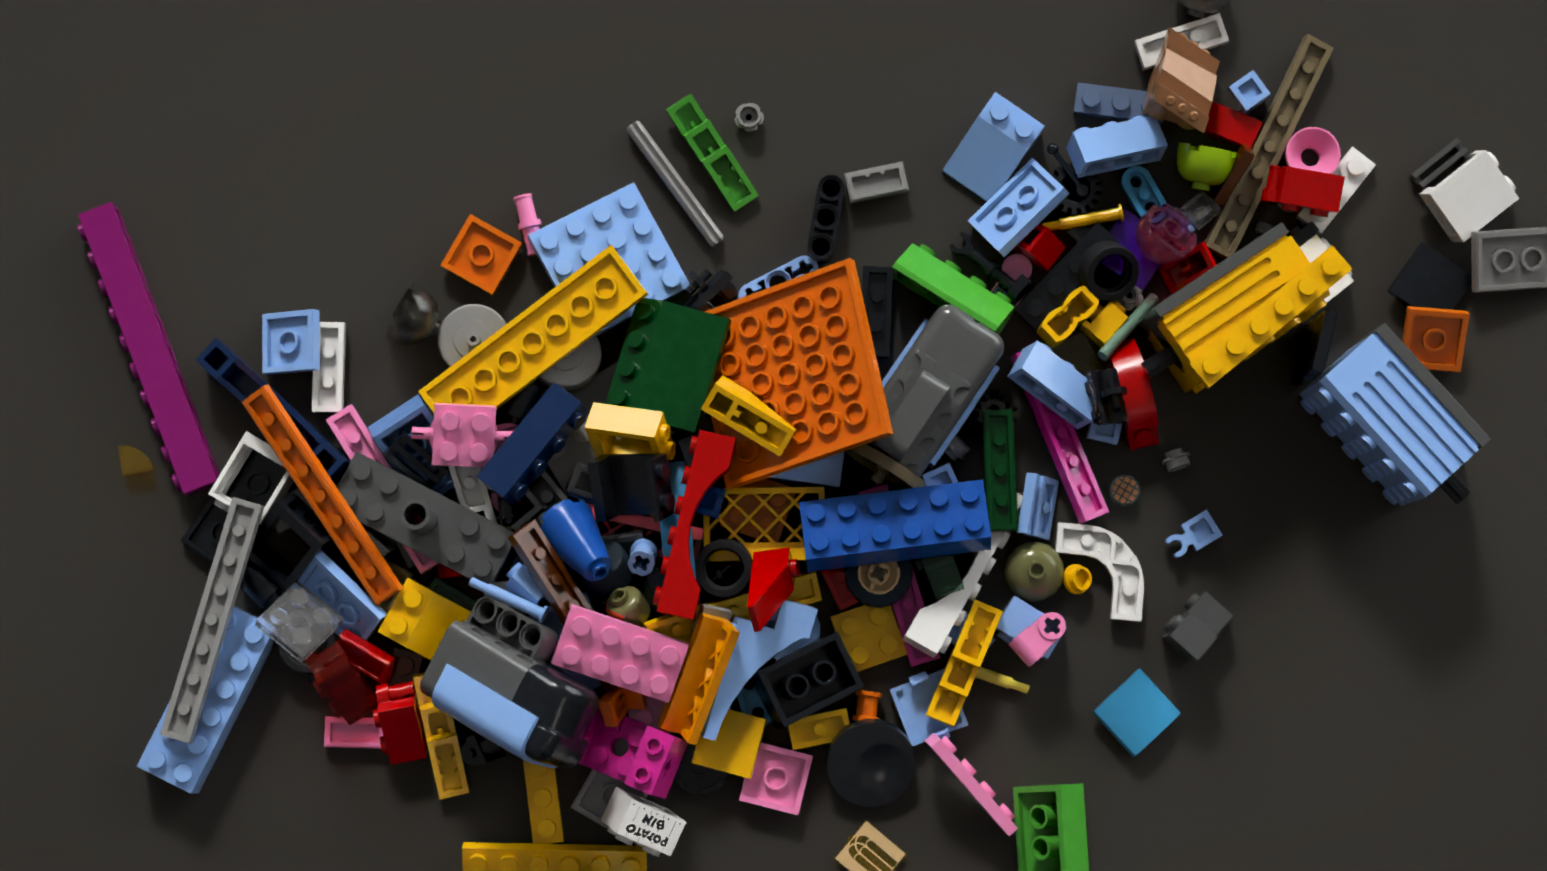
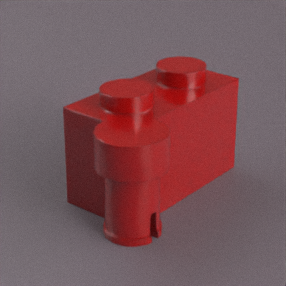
M1269 165L1266 189H1262L1261 201L1281 204V210L1299 212V207L1311 209L1310 215L1328 217L1329 212H1339L1345 176L1289 166Z
M410 681L392 686L389 683L376 685L378 709L373 710V717L376 728H381L383 736H380L383 755L388 754L391 765L427 758L428 745L418 702L416 701L417 696L414 682Z

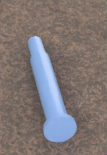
M474 577L469 581V586L537 618L541 624L548 614L549 607L546 605L543 608Z

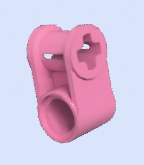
M1045 613L1030 627L1028 626L1008 645L1030 667L1064 634L1066 622L1058 613ZM1047 618L1050 621L1058 620L1059 623L1056 628L1059 631L1056 634L1044 631L1047 626L1044 621Z

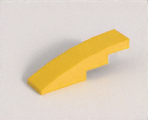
M976 599L974 600L925 716L948 726H955L1003 611Z
M425 672L414 674L412 677L439 800L469 793L454 720L451 716L433 705L432 698L421 692L420 683Z

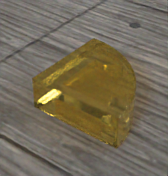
M118 446L123 476L154 471L151 460L142 451L131 446Z

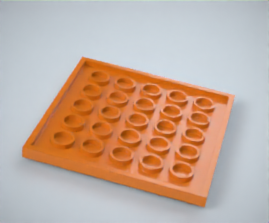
M847 258L705 311L731 320L712 388L722 376H725L750 391L796 429L780 457L711 416L714 433L736 438L730 471L723 476L727 489L733 490L894 435L855 260Z

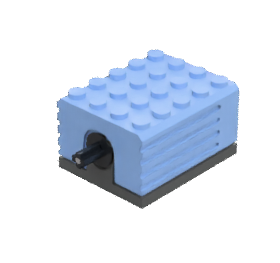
M1383 323L1358 340L1299 394L1303 398L1300 401L1302 407L1311 415L1315 412L1323 420L1321 423L1323 430L1331 437L1335 435L1339 437L1344 443L1341 446L1343 452L1352 460L1356 457L1365 466L1362 468L1364 475L1372 482L1378 480L1385 488L1382 493L1391 504L1399 503L1401 506L1426 498L1438 486L1456 504L1460 503L1471 493L1453 473L1479 451V448L1489 442L1491 438L1386 323Z

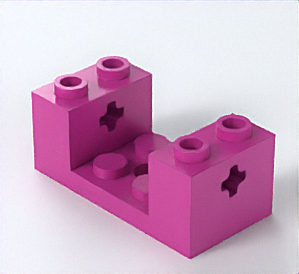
M598 707L583 737L588 741V747L579 764L624 782V784L649 795L666 799L688 743L686 740L628 716H624L617 727H606L603 715ZM620 739H625L628 742V751L624 755L618 756L615 752V744Z

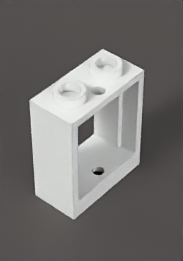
M247 431L208 493L216 498L214 505L228 512L232 498L227 496L226 493L253 449L283 466L268 443ZM287 471L264 507L260 525L263 524L277 504L284 499L294 481Z

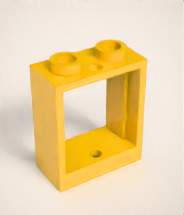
M593 402L584 428L595 457L602 454L666 453L668 464L670 460L674 459L676 443L672 440L670 425H667L663 412Z

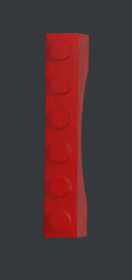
M699 430L698 437L692 436L688 454L694 456L691 467L685 466L681 484H685L686 489L684 497L678 496L674 514L679 515L677 527L671 526L667 544L672 545L670 557L664 556L660 574L665 575L663 586L656 587L653 604L658 605L657 612L695 620L701 589L694 576L690 561L689 540L691 525L696 510L705 494L717 480L730 471L736 446V438L704 430Z

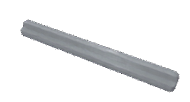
M635 121L627 128V133L708 244L713 247L723 240V234L641 122Z

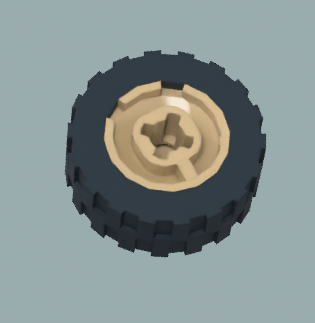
M910 560L845 568V581L850 593L857 601L866 606L876 608L890 606L898 602L907 593L913 576Z

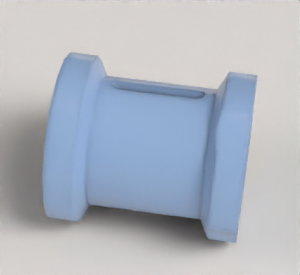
M642 538L632 544L630 558L627 563L632 573L645 576L653 571L658 553L657 546L653 541Z

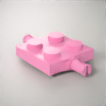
M434 403V418L430 428L412 426L411 439L430 440L432 465L484 467L494 456L497 443H504L513 431H498L496 425V406Z

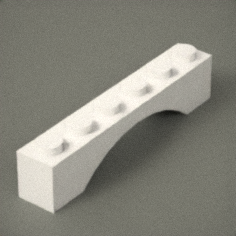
M1016 492L1017 517L1019 521L1023 495ZM991 532V550L975 552L971 566L962 582L946 597L920 609L902 640L932 658L938 652L944 654L953 639L948 636L953 625L959 628L967 614V611L963 609L968 599L974 601L982 587V585L977 583L982 573L986 575L990 573L997 560L992 555L997 547L1003 549L1011 533Z

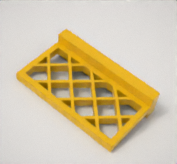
M825 487L736 488L733 490L723 488L727 490L725 498L731 504L719 515V519H716L712 524L710 517L703 515L704 547L711 542V530L720 522L731 533L727 539L735 537L750 552L752 560L753 552L789 547L792 559L797 558L798 561H806L804 539L798 534L802 529V523L794 530L782 518L794 506L800 510L798 502L805 494H818L819 500L825 499ZM753 494L761 504L748 515L737 503L745 495ZM758 494L770 495L765 500H763ZM776 494H784L792 502L780 515L767 504ZM789 494L800 495L794 500ZM728 495L739 496L733 501ZM734 506L746 517L735 531L722 520ZM764 506L777 517L765 531L752 519ZM749 521L762 533L753 543H746L737 535ZM779 521L792 532L784 542H775L767 534ZM794 536H796L801 542L790 541ZM764 537H766L770 542H760V541H761ZM728 550L717 551L708 560V562H741L735 553Z

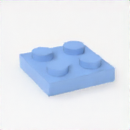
M306 309L262 314V374L275 375L320 370L319 310Z

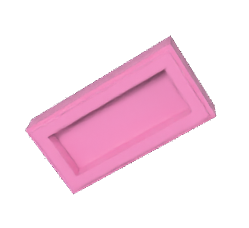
M325 716L324 747L381 749L380 736H383L381 728H376L374 718Z

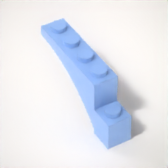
M786 599L771 617L770 625H765L758 632H754L751 620L734 616L732 624L740 634L700 734L703 738L716 740L722 721L732 702L746 682L761 666L792 643L802 638H810L818 609Z

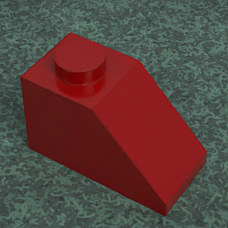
M1038 224L1013 250L1018 254L1026 256L1031 263L1048 271L1066 247L1048 227Z

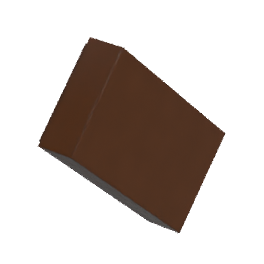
M1242 143L1237 151L1238 157L1231 173L1223 184L1216 185L1212 192L1213 201L1222 206L1226 204L1255 157L1252 148Z

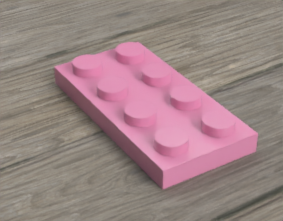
M571 604L551 664L669 703L689 643Z

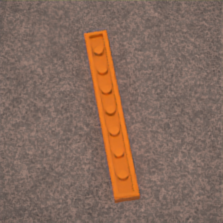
M269 384L263 385L242 401V404L376 606L382 604L402 590L403 586Z

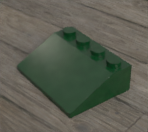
M643 298L635 304L605 404L661 411L664 413L667 425H670L671 431L698 435L704 415L701 407L711 391L731 320L671 302Z

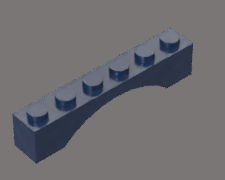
M217 338L195 359L241 402L263 385L268 384L225 342ZM271 387L335 484L344 475L351 461Z

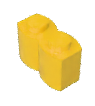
M1085 286L1075 289L1068 295L1060 307L1054 309L1046 316L1038 327L1037 334L1051 348L1061 345L1076 327L1082 325L1098 307L1099 300Z

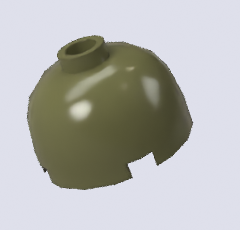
M1038 541L1026 542L1014 548L1007 557L1003 569L1004 581L1010 592L1020 599L1028 602L1044 601L1053 596L1061 587L1064 577V563L1058 552L1048 544Z

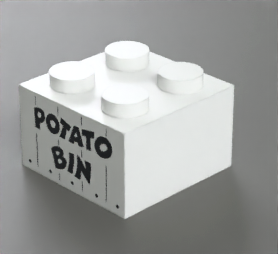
M617 786L601 818V821L608 826L607 831L615 835L617 840L631 846L634 842L643 847L642 850L659 857L660 853L672 855L686 824L683 819L670 809Z

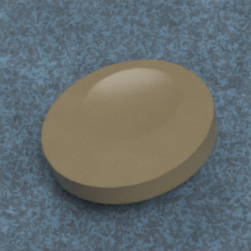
M867 444L845 451L855 461L872 471L874 474L870 480L880 486L884 479L902 489L925 487L926 485L911 470Z

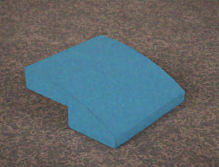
M1140 668L1092 711L1096 718L1132 757L1139 754L1181 714Z

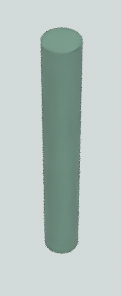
M1150 293L1098 351L1097 354L1100 359L1108 360L1159 302L1157 295Z

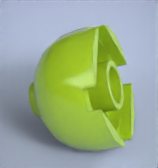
M1180 142L1178 144L1176 154L1178 172L1183 179L1192 182L1191 188L1209 191L1210 185L1223 184L1231 173L1238 157L1237 152L1203 145L1195 147L1190 146V143Z

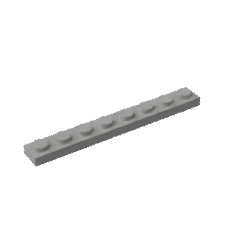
M232 497L160 735L186 743L193 742L265 507L263 505Z

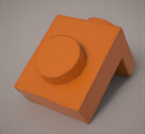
M619 686L613 691L605 692L599 701V711L603 715L606 727H617L629 709L644 710L647 706L645 695Z

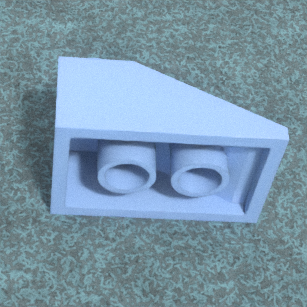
M995 92L962 139L942 172L987 202L1007 183L1041 135L1045 125Z

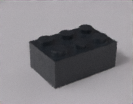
M838 631L827 634L759 668L751 677L775 729L785 728L864 687Z

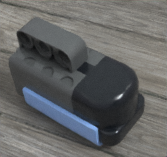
M491 597L479 599L474 605L467 621L459 622L455 620L448 627L420 683L421 692L432 698L433 705L439 710L520 759L548 768L560 767L566 769L574 767L580 762L588 747V741L583 737L599 707V696L592 688L549 664L558 643L557 633L522 611Z

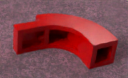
M1134 338L1124 340L1107 360L1108 369H1117L1120 387L1124 386L1127 388L1128 394L1123 396L1128 421L1124 423L1127 445L1130 450L1159 444L1157 430L1159 421L1149 376L1141 365L1144 360Z

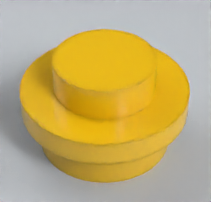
M1080 564L1069 565L1064 571V586L1071 594L1084 593L1092 583L1090 571Z

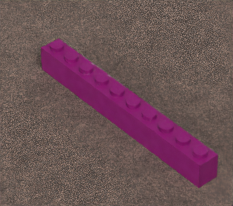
M111 201L78 214L81 224L77 225L79 234L84 242L88 241L91 249L87 253L92 267L94 269L98 268L102 279L98 280V284L102 294L105 297L109 296L112 307L108 308L110 316L115 325L119 323L123 333L119 335L121 345L125 352L129 351L133 362L129 364L134 378L136 380L140 379L144 390L140 391L141 398L147 408L151 407L154 418L151 419L152 427L157 436H162L165 446L161 447L163 456L168 464L172 462L176 474L172 475L174 485L178 492L183 491V494L188 496L212 488L220 473L119 207Z

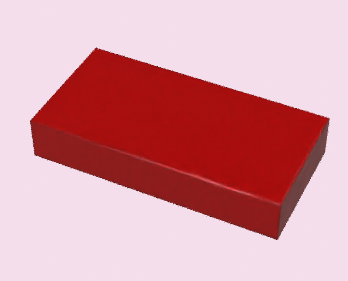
M344 630L339 636L336 657L381 684L390 682L395 657L349 630Z

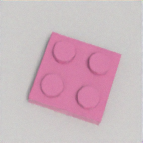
M761 742L752 779L744 778L739 801L799 815L813 756Z

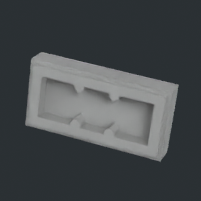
M903 161L844 173L850 204L909 192Z

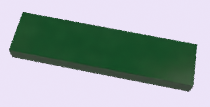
M1013 409L982 410L984 490L991 532H1017Z

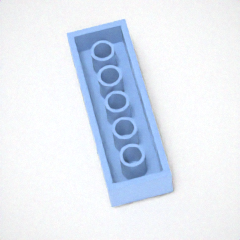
M234 605L193 742L186 743L160 735L169 706L168 703L137 767L190 794L199 793L272 650L271 648H273L272 645L281 628Z

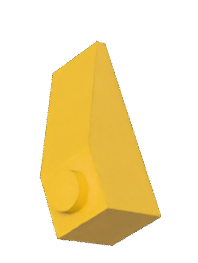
M722 376L714 384L701 407V410L780 457L796 431L794 427L750 391L725 376Z

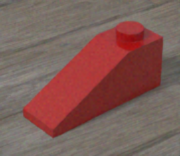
M789 547L753 552L747 609L754 632L762 630L794 591L795 577L800 576V568L797 558L792 559Z

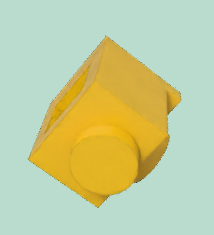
M1116 300L1110 301L1105 308L1100 304L1089 317L1092 323L1090 324L1085 320L1079 329L1102 348L1127 320L1128 316L1124 314L1126 309Z

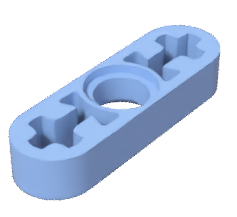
M800 256L742 286L738 293V299L747 296L746 292L748 290H751L752 293L761 291L762 287L759 284L762 282L765 283V289L769 288L770 280L774 276H782L786 281L791 280L786 270L791 269L792 274L800 270L799 264L804 263L806 266L811 265L813 268L810 272L818 270V264L810 256Z

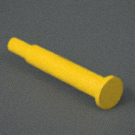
M1118 204L1117 208L1059 218L1057 221L1042 223V225L1048 227L1050 231L1066 230L1096 224L1097 222L1103 223L1119 219L1121 222H1124L1122 205Z

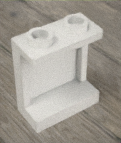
M1475 150L1470 154L1472 157L1442 182L1435 187H1427L1419 193L1452 242H1465L1471 237V232L1479 231L1519 199L1514 191L1516 190L1514 183L1510 178L1501 173L1498 168L1499 162L1491 152Z

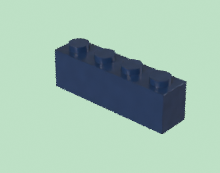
M554 382L476 477L484 486L512 506L515 501H519L524 497L532 480L535 477H539L545 471L547 462L551 457L564 448L569 435L583 425L588 410L581 401Z

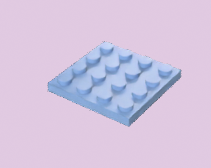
M634 182L529 234L527 237L554 287L610 245L616 249L649 294L645 298L666 301L686 291L685 289L690 285ZM635 305L592 338L631 319Z

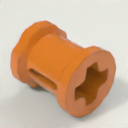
M864 690L855 691V695L858 698L856 714L852 715V720L879 719L877 717L878 700L882 698V693Z

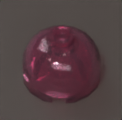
M1155 204L1149 208L1137 223L1135 230L1137 245L1143 256L1161 265L1174 264L1187 257L1196 247L1197 236L1195 232L1191 235L1187 227L1191 224L1188 218L1169 204H1163L1161 207Z

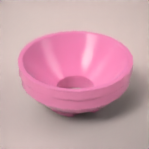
M1307 127L1296 132L1290 138L1285 151L1287 166L1332 174L1337 169L1341 157L1340 147L1336 138L1329 131L1318 127ZM1310 149L1316 152L1318 155L1316 165L1307 166L1303 163L1301 154L1304 150Z

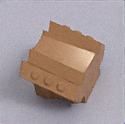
M1168 27L1159 57L1150 75L1143 113L1148 114L1155 120H1167L1177 123L1181 128L1187 130L1196 129L1204 134L1209 120L1208 114L1213 101L1217 80L1216 72L1220 61L1210 55V52L1206 49H1201L1196 42L1188 40L1186 35Z

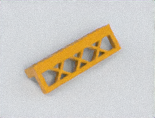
M700 613L670 701L665 703L658 721V726L661 729L681 734L689 744L697 745L740 634L728 619Z

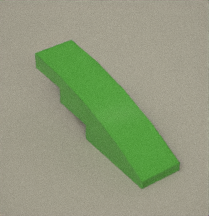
M689 93L665 109L733 212L759 196L728 146L725 145L710 120L706 118L692 94Z

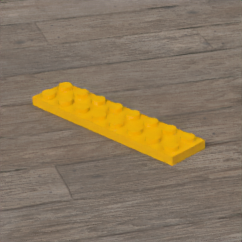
M610 245L418 392L433 413L434 403L496 406L497 410L649 294L616 249Z

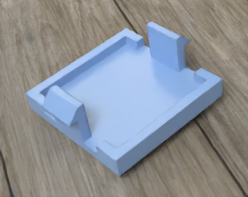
M944 669L927 675L926 671L908 677L910 682L889 689L912 746L925 742L933 733L940 739L944 736L949 738L951 737L949 732L968 725L963 709H961L954 727L925 716Z

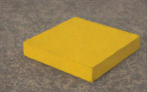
M729 709L722 721L715 741L703 738L700 735L691 763L752 779L767 719Z

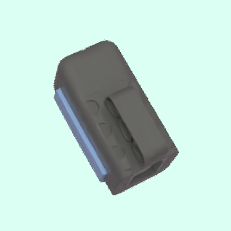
M945 304L940 306L930 320L924 319L883 379L882 385L894 435L867 443V445L902 464L918 477H921L927 467L933 468L958 433L1000 369L996 364L1004 351V342L996 332L980 322H975L973 317L954 305Z

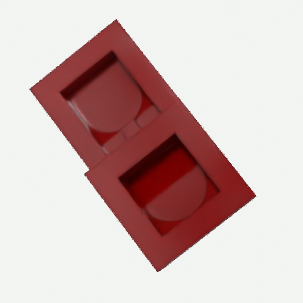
M1212 102L1208 114L1209 120L1204 133L1217 140L1222 138L1239 147L1242 143L1252 147L1263 122L1234 109Z

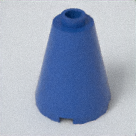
M567 499L553 505L541 517L543 524L540 528L559 558L588 581L601 580L606 577L612 563L590 506L581 499H579L580 502H572L571 499Z

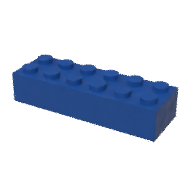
M983 479L799 502L808 572L991 550V530Z

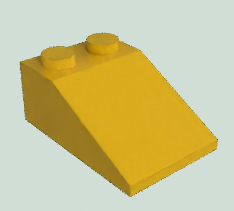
M407 578L403 589L400 590L378 632L432 660L448 627L455 620L459 622L467 621L471 611L421 583Z

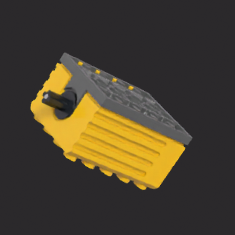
M1282 222L1153 307L1138 326L1144 335L1146 333L1149 334L1147 339L1157 352L1141 363L1144 368L1143 370L1150 378L1168 368L1185 393L1193 389L1195 394L1206 388L1189 368L1188 364L1310 264L1293 237H1287L1286 234L1289 231ZM1329 290L1324 292L1244 360H1248L1265 348V346L1272 344L1292 328L1299 326L1326 306L1327 303L1324 299L1330 295Z

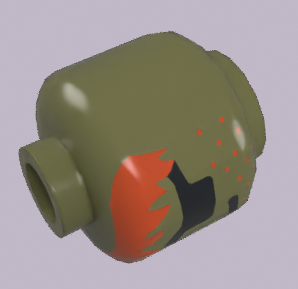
M625 586L614 590L605 605L608 616L643 627V622L648 621L651 609L649 603L636 587Z

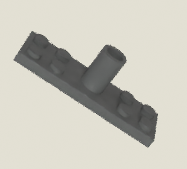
M357 451L337 486L360 523L469 579L474 577L487 584H494L513 548L508 540V537L514 533L513 531ZM425 510L426 517L424 521L418 525L415 524V515L419 511Z

